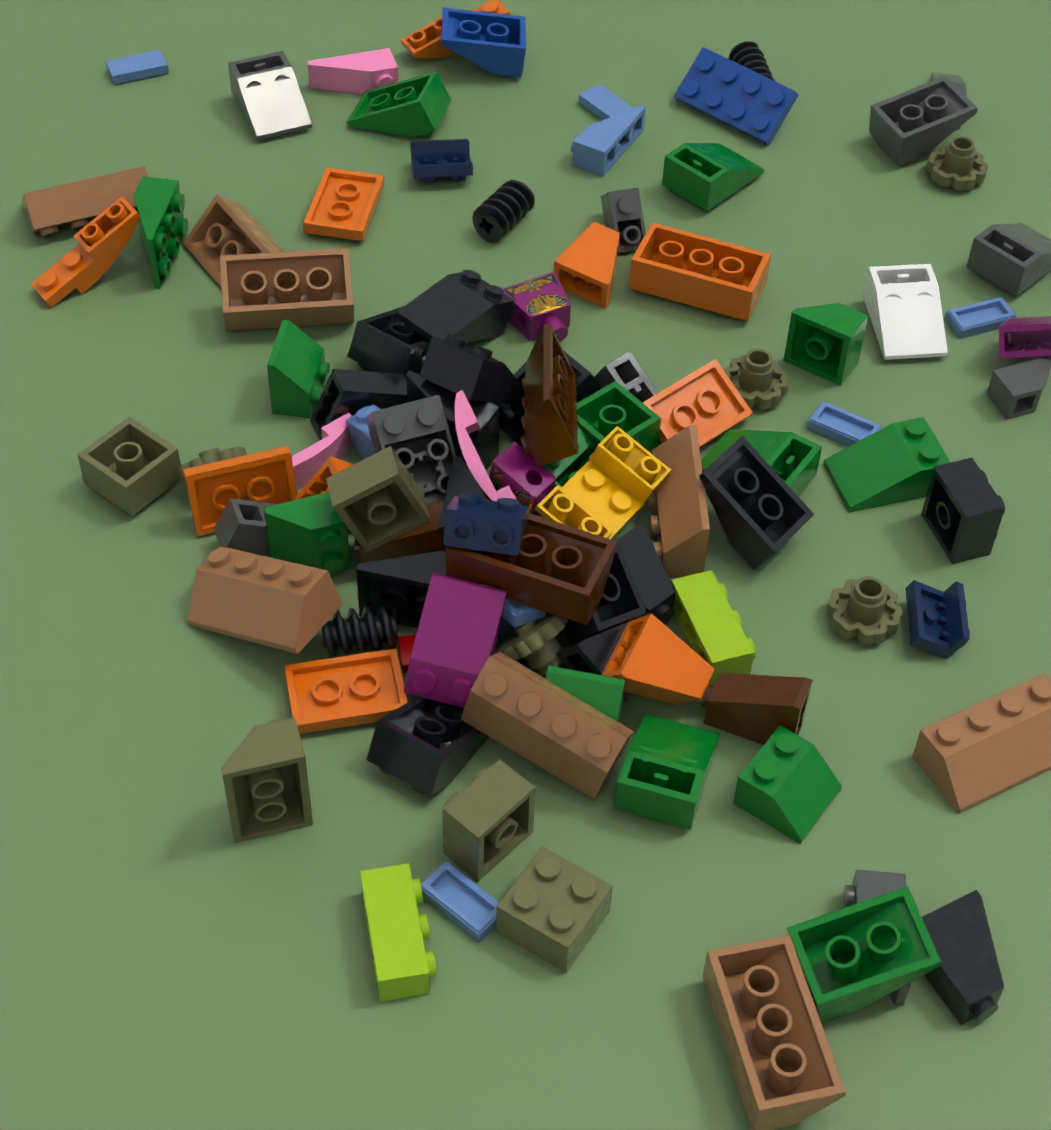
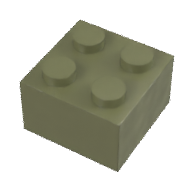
M131 417L125 419L78 454L84 484L132 517L180 480L176 470L181 465L178 448Z
M391 446L326 478L332 507L366 553L431 521L422 491Z
M500 759L489 769L483 768L473 778L472 783L461 793L451 795L442 808L443 853L479 882L533 833L535 786Z
M542 846L497 905L496 932L567 973L609 914L613 886Z

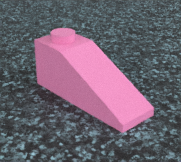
M389 48L307 61L309 86L312 89L363 94L365 91L398 82V66Z

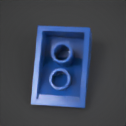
M443 7L441 45L492 74L504 77H522L526 53V20L523 16Z

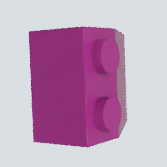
M433 572L409 661L404 693L465 708L472 686L489 656L495 654L507 590Z

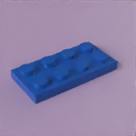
M704 47L700 50L674 95L676 100L768 146L799 96L796 91Z

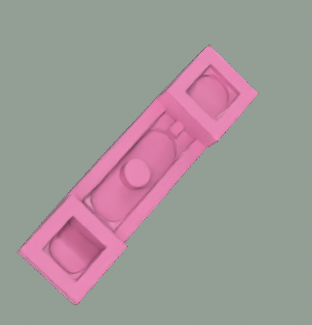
M463 390L457 392L455 398L456 432L470 473L489 501L497 502L500 498L516 499L509 485L498 491L495 490L468 435L480 429L479 423Z
M350 413L321 428L322 440L292 456L297 490L309 482L330 456L342 459L349 451L353 442L345 420L352 417Z

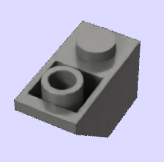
M639 188L611 191L600 196L605 227L620 233L619 253L636 251L646 234Z
M1051 356L1031 359L993 370L987 395L1006 420L1036 411L1051 370Z

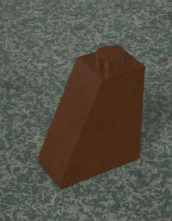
M441 501L427 505L431 521L367 553L355 538L354 558H360L361 563L436 551L445 552L447 546L444 545V537L438 529L444 502Z
M720 673L714 687L708 685L702 697L701 707L706 708L704 724L762 745L767 742L779 725L799 735L813 680L804 677Z

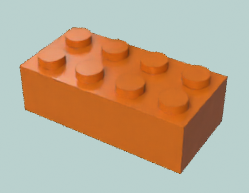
M652 222L631 259L629 289L749 321L767 284L771 254Z

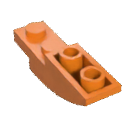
M499 0L487 1L472 10L510 15L509 10ZM442 17L400 39L402 45L414 58L432 59L457 54L441 45Z
M121 196L76 233L74 238L79 244L41 274L31 285L51 308L75 288L83 295L110 268L127 245L139 221V213Z

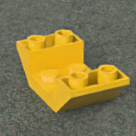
M616 426L598 444L589 461L562 488L557 485L536 506L535 510L546 519L612 540L639 512L669 475L671 469L621 428Z

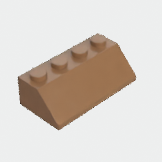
M145 166L24 193L22 205L33 234L40 232L42 237L59 233L60 227L71 225L72 230L84 228L90 220L95 219L121 196L136 210L133 195L142 176L148 177Z
M216 194L183 242L220 286L221 255L285 252L243 205L219 194Z
M349 248L220 256L222 308L226 331L280 328L282 320H290L297 327L354 323Z
M689 425L654 448L651 453L671 469L669 475L647 500V510H653L654 515H650V536H656L657 542H653V545L669 578L685 577L704 572L710 534L705 488L699 477L702 473L697 427L696 425Z
M219 546L196 569L187 621L193 627L299 654L343 604L327 570Z
M501 652L495 653L487 659L470 690L461 720L594 800L634 733L631 729Z
M1045 672L920 730L912 757L958 814L1051 770V679Z
M790 935L707 951L703 979L751 1129L773 1130L796 1125L843 1098L846 1091Z

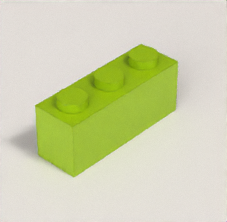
M712 570L672 579L671 583L676 591L673 608L674 616L689 647L715 669L710 678L709 685L716 683L720 673L750 674L753 659L756 658L755 644L750 637H746L738 611L732 610L724 584L718 583Z
M409 863L360 871L362 898L379 1002L430 994L429 977L437 976L433 950L425 952L423 940L430 939L427 915L418 914L417 904L423 903L420 878L412 879Z

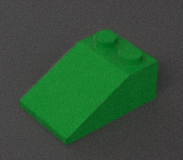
M435 71L365 91L348 118L347 123L349 127L411 138L419 135L425 137L437 130L452 100L438 72Z
M922 417L892 423L824 459L823 465L849 512L926 497L934 466L951 462L925 418Z
M908 886L787 927L788 935L791 937L821 1023L861 1010L942 965Z

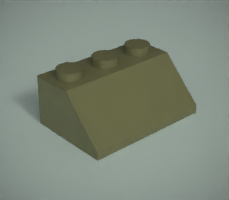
M295 717L284 720L276 719L266 724L254 726L221 767L234 843L313 825L306 757Z

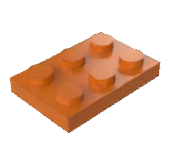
M326 167L303 222L304 233L363 241L384 187V175Z
M716 359L643 402L661 418L659 434L661 443L687 426L696 425L699 448L753 414Z
M288 446L183 469L197 536L215 532L214 527L230 498L281 504L292 501L298 495L291 451Z
M396 648L284 665L292 718L295 717L299 734L374 723L408 703L406 693H404L405 686Z

